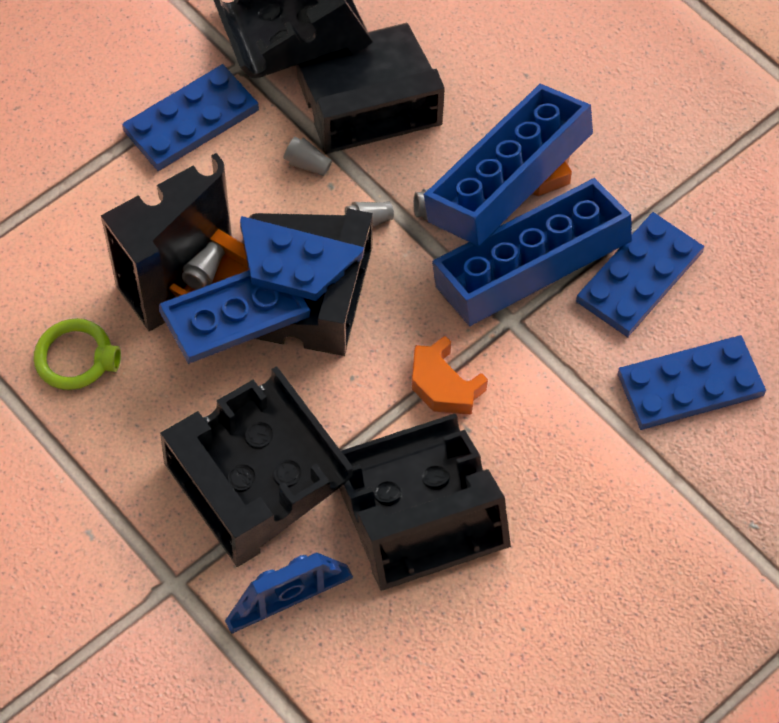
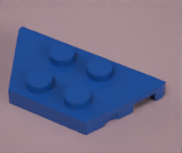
M243 216L240 219V228L252 285L316 301L327 291L329 285L336 283L344 276L345 270L355 260L359 262L364 255V247Z
M314 553L310 556H298L291 560L288 566L277 571L273 569L261 573L255 581L251 582L226 618L225 623L230 633L233 634L353 579V575L347 564L322 554Z

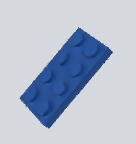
M221 64L122 123L125 134L154 168L160 171L259 111V104L225 65Z
M652 212L632 234V241L620 247L579 292L576 302L628 338L703 253L704 245Z
M249 270L159 304V312L188 364L306 319L310 315V309L304 298L252 285Z
M742 335L620 367L617 373L640 430L760 398L766 393V388Z

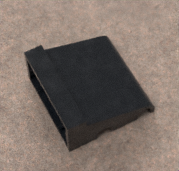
M213 0L239 66L250 78H261L348 48L351 54L354 55L373 43L353 0H234L230 3H225L222 0Z
M407 22L369 31L373 43L354 55L351 54L348 48L296 65L298 81L308 108H312L314 125L325 154L443 125L445 87L438 70L432 69Z
M217 153L212 155L213 175L204 176L193 165L158 184V196L161 200V203L158 205H147L138 195L101 215L115 284L149 332L165 323L159 312V304L176 298L169 289L173 283L182 289L187 286L182 279L184 265L206 248L209 242H212L210 238L218 229L232 236L225 166Z
M347 208L346 215L255 213L250 215L249 218L364 247L363 258L359 262L355 260L345 270L344 276L336 283L329 285L327 291L316 301L304 298L310 309L308 318L254 338L284 345L286 337H296L303 342L304 349L345 356L372 251L373 213Z
M277 366L271 369L272 375L264 384L258 386L253 379L218 399L217 407L210 415L202 417L199 411L160 432L165 466L236 567L260 554V547L342 487L353 475V466Z
M455 413L341 450L353 466V475L339 490L369 559L372 574L381 591L511 547L505 496L489 469L483 470L481 456L466 430L460 431L458 417Z

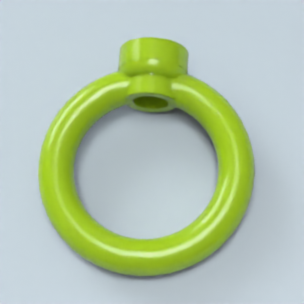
M67 319L54 324L41 335L34 350V365L38 375L50 386L62 390H75L86 387L98 380L105 371L117 372L121 361L120 347L111 345L107 333L99 325L86 319ZM75 331L84 332L92 336L97 342L98 347L94 354V365L88 371L78 376L65 377L54 373L47 363V352L51 344L58 337Z

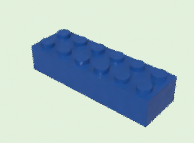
M540 83L424 193L428 222L472 244L480 246L593 134L591 104Z
M594 177L499 226L480 246L468 242L433 260L435 287L469 326H472L631 242V214Z

